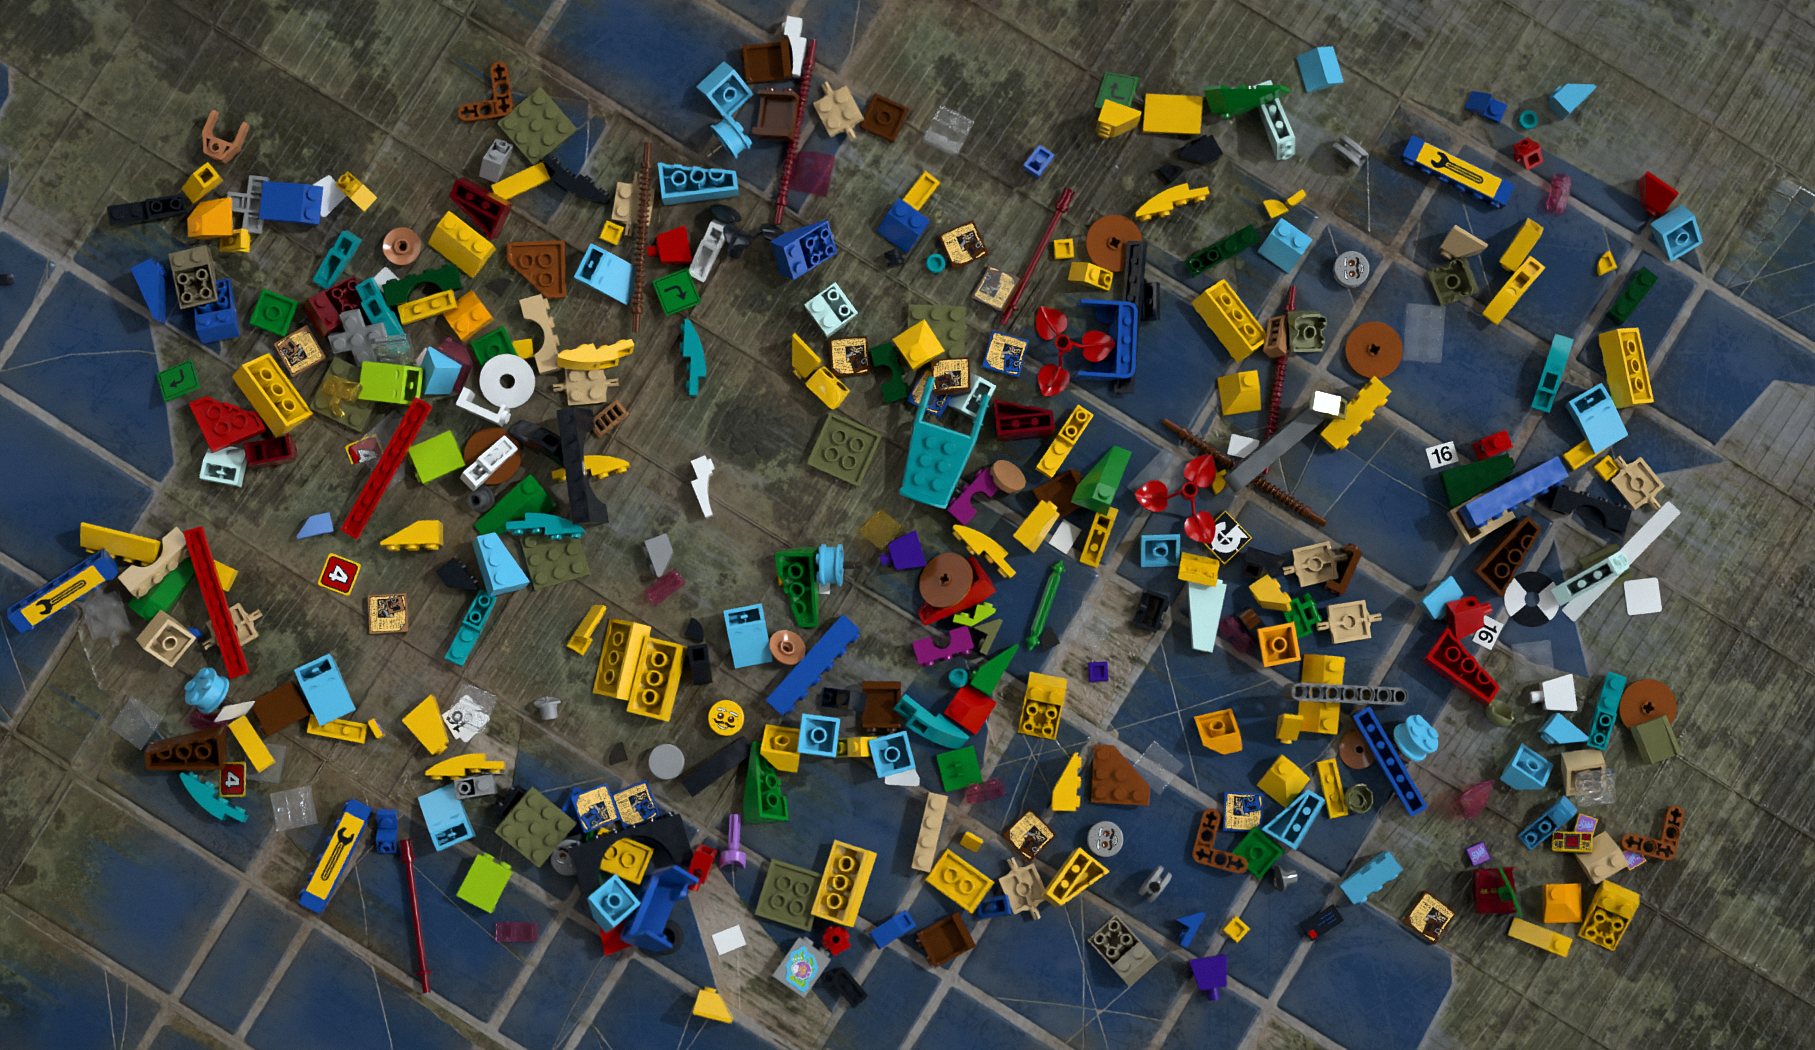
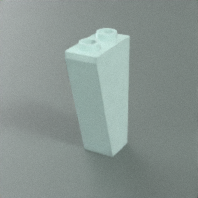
M1269 80V81H1266V82H1263V83H1260V84H1257V85H1273V84H1272L1271 80ZM1279 98L1258 106L1257 108L1276 160H1285L1295 155V136Z
M1619 551L1554 587L1551 591L1559 605L1562 606L1628 569V560Z
M1217 579L1216 587L1187 581L1193 650L1207 653L1213 652L1227 586L1222 584L1223 580Z

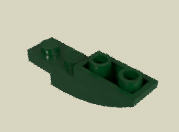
M1250 224L1188 258L1184 263L1194 278L1237 256L1261 240L1253 225Z

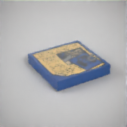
M992 331L982 368L1019 378L1029 340Z
M926 367L907 398L908 402L919 407L917 403H920L925 388L923 385L926 384L928 376L932 377V370ZM931 391L927 404L929 407L925 411L940 418L954 394L933 395Z
M647 780L611 794L624 830H627L626 826L635 823L640 825L647 819L661 816Z
M607 783L570 797L583 833L620 819Z
M1224 792L1223 830L1249 832L1255 825L1262 830L1263 793Z

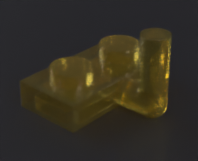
M329 375L320 391L324 395L333 397L329 407L338 418H342L344 412L338 406L340 399L355 403L363 386L360 383Z

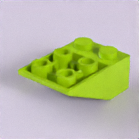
M362 361L357 399L410 406L415 397L420 398L423 368Z

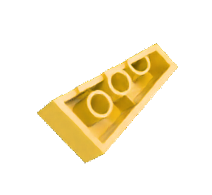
M1374 376L1347 404L1345 420L1333 419L1318 437L1334 451L1338 448L1342 450L1349 443L1347 439L1350 435L1355 436L1362 429L1360 425L1364 420L1368 422L1375 415L1373 411L1377 407L1381 408L1388 401L1386 397L1391 393V390Z

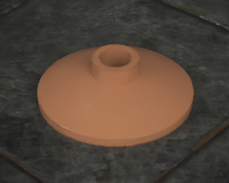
M405 227L395 228L386 235L383 242V251L390 262L396 265H408L418 258L421 252V241L413 230ZM402 244L406 245V249L404 251L400 250V246Z
M780 630L770 638V652L780 663L795 665L804 658L806 647L803 640L796 633L789 630Z
M1358 730L1349 732L1342 738L1339 745V754L1347 766L1354 769H1363L1374 762L1375 758ZM1357 746H1361L1363 748V751L1361 753L1356 752Z

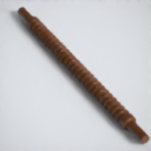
M649 142L644 143V156L641 162L643 171H640L642 174L640 177L642 179V182H640L642 187L639 188L641 190L639 193L641 198L638 199L641 203L638 204L640 206V209H638L640 214L637 215L640 219L637 220L639 223L637 228L639 230L636 231L638 233V236H636L638 247H635L637 250L635 252L637 263L634 264L636 266V269H634L636 274L633 275L636 278L633 280L635 282V285H633L635 290L632 291L634 293V296H632L634 299L632 304L634 306L631 307V313H633L632 333H639L640 314L643 313V307H641L643 302H641V299L644 298L642 296L644 293L642 288L644 286L642 283L645 282L643 280V277H645L643 272L646 271L643 267L646 266L644 264V261H646L644 256L647 255L644 251L647 250L645 247L647 245L645 239H648L646 237V234H648L646 223H649L647 220L649 217L647 215V212H649L647 207L650 206L648 204V201H650L648 196L651 195L649 193L651 190L649 188V185H651L649 180L652 179L650 177V174H652L650 169L653 166L651 162L652 143Z
M1167 418L1163 421L1162 425L1177 433V437L1186 439L1185 442L1190 441V445L1194 444L1195 448L1199 447V451L1204 450V454L1213 455V460L1218 459V463L1222 462L1223 466L1227 465V469L1233 468L1239 463V461L1234 462V458L1230 459L1229 455L1225 456V452L1220 453V449L1217 451L1215 446L1211 447V444H1206L1207 441L1203 442L1202 438L1198 439L1197 435H1192L1193 432L1189 433L1187 428H1181ZM1257 476L1250 482H1254L1255 486H1260L1259 489L1263 488L1264 492L1268 491L1269 495L1273 494V498L1277 497L1278 501H1283V504L1287 503V507L1291 506L1292 510L1296 509V513L1300 512L1304 518L1308 517L1322 527L1327 523L1326 519L1311 511V507L1308 505L1304 506V503L1300 504L1299 500H1294L1295 497L1291 498L1290 494L1286 495L1285 491L1281 492V488L1277 489L1276 485L1272 486L1271 482L1267 483V479L1263 480L1262 476Z

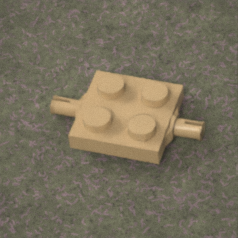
M825 82V85L822 84L821 87L826 95L813 104L830 137L839 133H846L851 142L857 138L852 128L857 123L863 121L864 118L847 86L832 91L829 83Z
M635 172L633 183L618 182L611 220L619 221L626 225L624 236L628 235V230L630 229L629 237H632L633 227L639 225L637 220L640 218L637 215L640 214L638 211L640 206L638 204L641 201L638 199L641 198V195H639L641 190L639 188L642 187L640 184L642 174L640 172L638 180V172ZM651 188V190L649 191L651 195L648 196V198L650 199V201H648V204H650V206L647 207V209L649 210V212H647V215H649V217L647 218L649 223H646V226L648 227L650 224L655 188Z
M565 368V382L553 384L554 392H566L568 406L606 403L607 388L619 386V383H611L619 381L618 378L607 379L604 369L573 370Z
M1621 456L1617 457L1614 461L1621 470L1610 480L1613 486L1633 510H1636L1645 503H1649L1654 511L1658 510L1661 506L1654 497L1665 487L1642 457L1629 464H1626Z
M1330 541L1291 550L1294 559L1293 565L1282 567V570L1286 571L1283 572L1284 576L1295 573L1300 587L1326 582L1329 579H1338L1337 563L1348 561V557H1346V553L1335 555L1331 549Z
M1365 600L1326 606L1327 622L1317 623L1316 626H1323L1318 627V631L1329 629L1332 643L1337 644L1371 638V622L1381 621L1382 617L1374 618L1380 617V613L1369 615Z
M240 603L229 608L241 647L259 637L253 622L263 616L259 609L248 614ZM211 620L206 622V625L211 632L212 638L202 643L206 650L215 644L219 646Z
M1014 857L1011 858L1013 865L1010 859L1006 861L1011 871L998 880L1005 895H1008L1013 913L1017 914L1021 911L1029 910L1033 920L1041 918L1037 906L1045 901L1041 897L1045 887L1034 863L1018 868Z

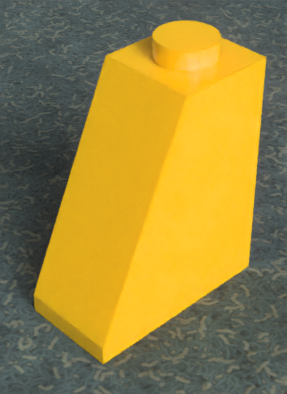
M1527 218L1500 258L1501 266L1509 272L1511 270L1516 272L1542 235L1544 228L1530 218Z
M1042 500L1013 536L1032 553H1035L1060 514L1056 511L1058 507L1050 501L1046 503Z
M430 694L402 721L432 755L437 753L441 755L448 748L446 745L449 743V739L437 700L434 695Z

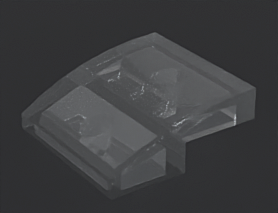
M940 105L923 138V142L957 158L974 121Z
M463 682L446 720L482 735L498 697Z
M311 786L270 794L277 832L318 824Z

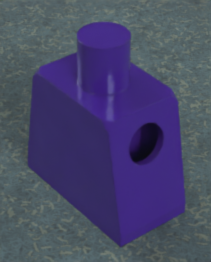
M916 530L888 543L890 552L879 555L882 566L893 563L896 571L926 566Z
M1222 954L1190 959L1189 964L1198 990H1207L1208 1001L1220 999L1218 988L1227 986V955Z

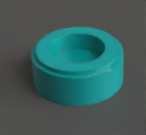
M1530 110L1522 112L1518 117V124L1523 130H1531L1538 123L1537 115Z
M932 254L927 258L926 267L931 273H940L945 268V260L939 254Z
M957 668L949 673V682L953 687L961 688L968 683V675L964 669Z

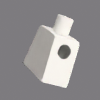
M1572 674L1539 683L1540 691L1530 692L1531 703L1542 702L1543 710L1577 711Z

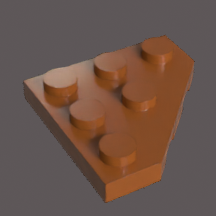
M564 240L507 242L508 262L547 299L567 298Z
M1095 744L1091 802L1149 806L1151 786L1114 745Z

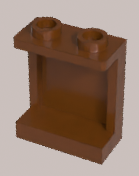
M788 38L780 39V42L754 45L743 43V49H739L740 60H744L745 67L741 68L742 79H746L747 84L792 80Z
M766 87L765 90H758V94L761 96L757 127H753L752 135L758 139L794 141L800 96L794 90L783 88L782 91H776V89Z
M1072 467L1047 483L1032 489V493L1038 503L1042 500L1046 503L1050 501L1058 507L1056 510L1060 514L1056 520L1058 521L1082 507L1071 503L1077 485L1083 478L1078 470L1075 471Z
M1349 543V545L1345 544L1340 548L1339 551L1349 555L1348 561L1338 582L1329 579L1324 583L1323 590L1338 597L1345 594L1363 553L1359 551L1360 547Z
M292 680L254 700L255 703L250 709L253 716L259 718L261 722L259 727L264 735L267 734L268 737L274 736L275 733L303 718L310 717V714H312L295 681Z
M862 681V693H867L865 712H862V728H866V732H878V728H885V732H897V728H901V714L894 710V708L901 700V681Z
M958 911L918 932V938H916L920 949L925 948L927 952L925 958L929 966L934 965L935 968L976 947Z

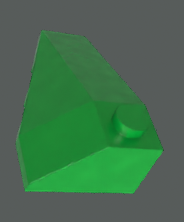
M1227 85L1205 86L1204 92L1212 113L1218 115L1220 119H1230L1231 116H1238L1288 94L1290 89L1282 85H1257L1256 89L1245 85H1239L1238 89L1230 88Z
M1114 445L1077 485L1071 503L1107 516L1132 452Z
M530 474L475 523L474 526L481 535L495 532L498 536L508 532L506 530V522L525 521V513L548 514L557 504Z
M798 547L775 552L776 572L782 580L783 589L789 597L791 608L799 627L819 626V583H817L819 565H816V554H819L818 547Z
M191 556L179 563L176 569L165 575L144 596H141L139 599L133 596L127 606L149 622L152 621L160 610L169 614L196 574Z
M752 742L743 800L744 822L763 824L789 821L786 796H782L779 786L782 784L780 778L777 779L775 767L760 753L762 743Z

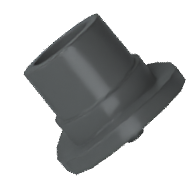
M482 485L471 492L467 501L469 506L476 511L487 512L492 509L495 499L491 489Z
M1276 865L1273 870L1272 880L1275 889L1279 892H1284L1287 886L1297 884L1298 877L1294 868L1284 869L1281 865Z

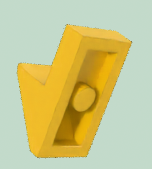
M248 229L232 230L233 236L220 237V252L250 251V234Z

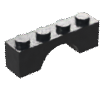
M1566 485L1555 488L1548 510L1567 516L1577 507H1589L1600 515L1603 528L1620 534L1625 533L1632 510L1627 509V505L1621 503L1614 505L1609 503V500L1606 498L1598 497L1596 499L1590 497L1591 494L1585 491L1577 493L1572 491V487Z

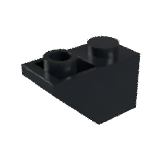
M1207 135L1201 136L1194 145L1187 144L1180 148L1181 152L1178 154L1179 160L1204 167L1223 156L1213 135L1208 137Z
M1248 547L1243 559L1240 575L1259 580L1267 574L1269 576L1279 574L1285 557Z
M453 557L435 571L449 588L471 591L479 590L477 586L478 580L473 574L469 576L465 571L467 566L461 559L457 560Z
M708 644L688 646L693 684L713 683Z
M824 687L822 707L865 712L867 693Z

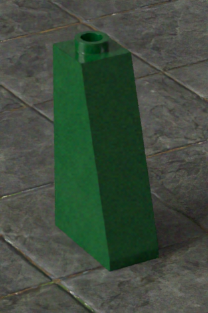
M1509 454L1441 471L1439 475L1449 510L1513 473L1515 468L1513 458H1509Z

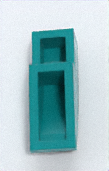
M348 230L342 231L333 248H330L312 281L325 289L332 287L349 264L363 240Z

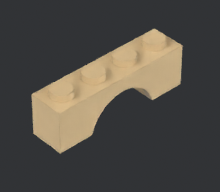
M542 294L519 300L524 319L540 325L544 331V344L534 355L540 375L563 370V367H559L556 364L557 354H559L557 346H560L558 335L553 334L552 328L555 327L553 317L548 316L547 310L550 309L548 299H544Z
M177 526L162 538L163 551L155 563L146 567L131 565L118 576L119 580L137 599L144 596L150 588L159 583L165 575L176 569L179 563L190 556L184 534Z
M929 792L911 868L926 872L931 871L948 796Z

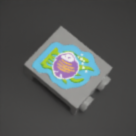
M806 936L803 939L801 937L798 938L773 974V977L803 998H805L831 960L828 957L830 955L829 952L821 947L818 950L812 946L814 942Z

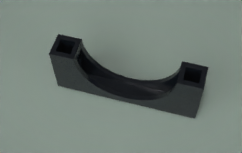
M578 407L556 410L572 524L595 526L609 523L606 504L602 503L595 496L589 484L584 464L585 438L591 429H595L593 410Z
M673 811L664 814V818L656 820V817L647 819L645 824L638 826L637 823L626 826L627 830L622 832L619 829L609 831V836L601 838V835L590 837V842L582 843V840L571 843V848H568L567 851L580 893L582 894L601 887L599 873L602 859L615 842L625 837L640 836L655 841L667 852L672 864L692 859L693 854L680 813L675 815Z

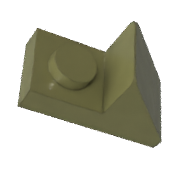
M997 619L974 627L975 630L987 635L986 638L982 637L978 648H981L979 653L987 655L1003 620Z

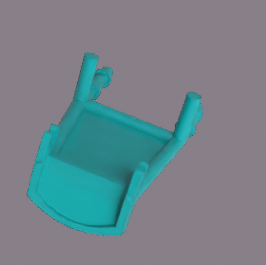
M928 376L926 384L923 385L925 388L920 403H917L919 407L913 423L903 482L899 494L946 509L977 441L980 428L984 425L982 421L986 409L989 407L990 395L983 394L981 402H978V412L975 421H972L974 424L969 436L923 421L925 410L929 407L927 404L931 391L934 390L935 378Z

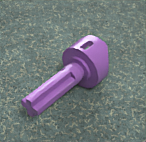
M729 815L728 850L720 852V868L726 864H733L742 870L745 869L746 853L739 851L741 815Z

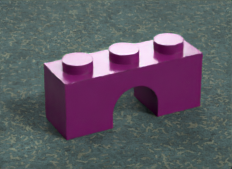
M987 468L984 471L980 469L973 477L975 481L971 485L967 483L960 491L962 495L958 499L954 497L947 505L949 507L947 512L962 526H966L977 514V511L970 503V499L974 494L983 493L991 499L1000 489L994 483V477L990 475V470Z
M968 626L949 631L951 642L945 649L936 648L932 643L931 637L912 642L918 665L923 664V667L934 665V661L941 659L942 662L953 659L952 655L960 653V656L970 654V649H974Z

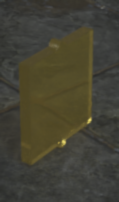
M880 509L872 518L868 519V522L859 532L882 550L890 541L894 540V537L903 527Z

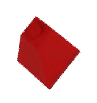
M1649 171L1638 179L1642 207L1646 209L1645 212L1648 215L1659 218L1679 192Z
M967 683L960 688L944 714L976 735L997 702Z

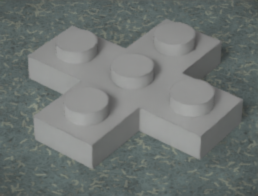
M249 175L247 194L228 192L227 198H232V212L244 214L242 229H248V233L262 235L264 220L259 219L262 182L269 181L268 177Z
M360 309L341 312L340 318L345 330L328 335L333 353L352 350L357 367L362 366V361L377 362L372 346L389 341L384 323L365 326Z

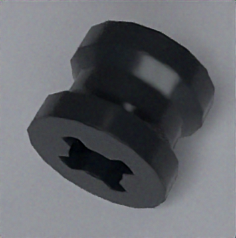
M902 248L892 249L884 253L885 258L888 259L887 265L889 269L906 263L905 258L902 257Z

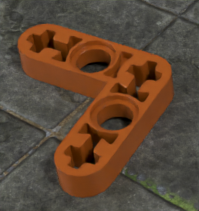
M495 62L491 66L494 100L468 103L460 106L458 115L462 121L476 122L497 119L511 113L514 107L509 71L503 62ZM499 66H501L503 70L505 69V71H502L501 74L502 79L506 78V81L499 80V75L497 74V72H495L496 70H498ZM503 84L507 86V92L505 94H499L497 92V87L499 85ZM509 97V99H505V103L510 108H507V112H503L500 109L503 107L501 99ZM483 106H489L491 108V112L489 115L481 114V108ZM474 107H477V113L479 116L476 117L475 113L469 114V117L466 118L465 115H462V113L465 112V109H468L470 112L475 111Z
M1677 805L1666 809L1659 840L1628 833L1620 838L1621 848L1629 852L1664 861L1673 859L1677 852L1684 820L1683 809ZM1675 809L1676 813L1679 814V816L1674 818L1673 823H1677V826L1674 824H1668V822L1673 821V815H1670V812L1674 811ZM1669 827L1675 830V836L1672 839L1666 836V830ZM1631 837L1632 842H1639L1638 846L1630 845L1628 847V843H1625V840ZM1647 841L1653 846L1652 851L1649 853L1643 849V845ZM1668 847V851H1671V854L1666 855V857L1665 853L1660 851L1655 855L1658 848L1666 849Z
M1213 808L1204 811L1193 849V859L1198 863L1238 874L1244 873L1248 868V862L1244 857L1213 849L1221 815ZM1212 812H1214V816L1217 817V819L1212 820L1211 826H1215L1214 830L1209 827H1204V823L1207 825L1209 824L1207 814L1211 815ZM1206 830L1212 833L1210 841H1203L1201 837L1202 833ZM1204 849L1205 854L1211 855V851H1213L1211 863H1208L1209 858L1203 857L1202 860H1199L1197 852H1201ZM1219 854H1223L1226 858L1223 865H1217L1215 862V857ZM1229 856L1233 857L1231 861L1238 862L1241 859L1244 867L1236 870L1237 867L1230 864V868H1227Z

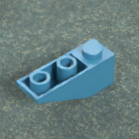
M1565 795L1562 796L1518 835V838L1531 851L1570 820L1577 811L1576 807Z

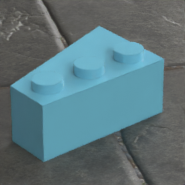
M494 532L476 537L472 545L488 597L525 589L530 581L497 534Z
M1307 790L1282 813L1277 815L1275 819L1263 827L1262 831L1296 851L1323 807L1325 799Z
M1382 851L1339 884L1338 887L1352 905L1356 903L1360 905L1368 899L1367 895L1371 892L1376 893L1385 882L1392 881L1403 869L1389 851Z

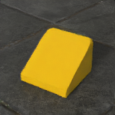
M967 831L960 844L973 852H977L983 839Z

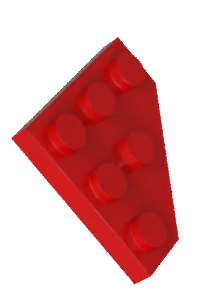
M208 396L189 403V407L211 453L266 432L256 412H249L240 409L238 406L216 401Z

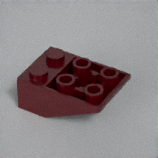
M355 275L308 298L303 305V310L322 339L328 337L330 333L338 332L344 328L340 318L341 312L360 309L362 316L366 314L361 305L363 301L355 287L360 284Z

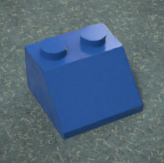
M898 198L876 232L896 247L902 248V251L908 254L929 226L930 220Z

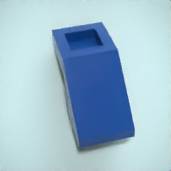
M377 809V853H397V809Z
M904 910L868 934L878 950L913 929L916 924L907 910Z

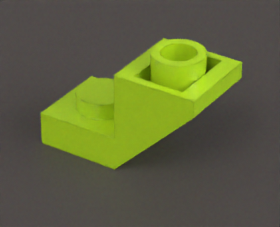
M982 602L981 605L977 604L974 619L970 618V614L959 612V615L955 614L953 623L973 627L995 614L996 609L992 608L993 604Z

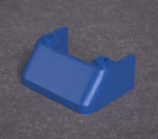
M1080 299L1076 303V307L1095 308L1096 320L1102 324H1109V336L1114 340L1115 347L1109 353L1108 361L1097 362L1093 366L1092 372L1078 371L1073 375V379L1103 381L1130 378L1135 373L1138 317L1136 305L1125 301Z
M675 864L648 873L636 896V899L641 904L628 915L620 939L627 944L654 952L672 948L673 944L666 940V935L662 932L675 901L684 899L688 893V886L698 883L699 879Z

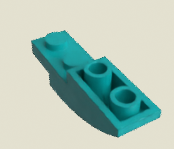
M370 277L355 286L363 301L361 305L371 323H384L389 341L385 344L392 353L396 354L408 347L410 343L394 311H390L375 279Z
M685 319V324L681 323V335H684V342H680V354H683L684 359H691V362H687V373H690V381H686V392H689L690 397H698L699 378L706 379V361L699 336L690 320Z
M1555 334L1531 405L1532 408L1550 413L1574 339Z
M525 513V521L506 522V530L509 533L511 532L512 535H522L526 531H531V534H541L542 530H545V535L550 540H561L562 537L569 536L570 539H580L582 535H586L584 528L579 525H573L567 519L549 514Z
M479 590L445 656V660L461 668L463 667L486 625L497 597H488L487 592Z
M1607 671L1593 712L1588 733L1589 739L1586 745L1606 751L1627 677Z
M906 694L894 708V710L908 720L907 727L932 742L949 748L960 749L969 738L968 735L941 714L934 717Z
M188 771V773L181 772L180 777L192 797L205 810L220 820H225L227 815L240 822H246L249 815L245 814L246 810L238 805L232 807L228 804L229 801L221 796L216 798L219 790L215 789L216 785L208 780H205V782L198 779L199 776L191 771Z

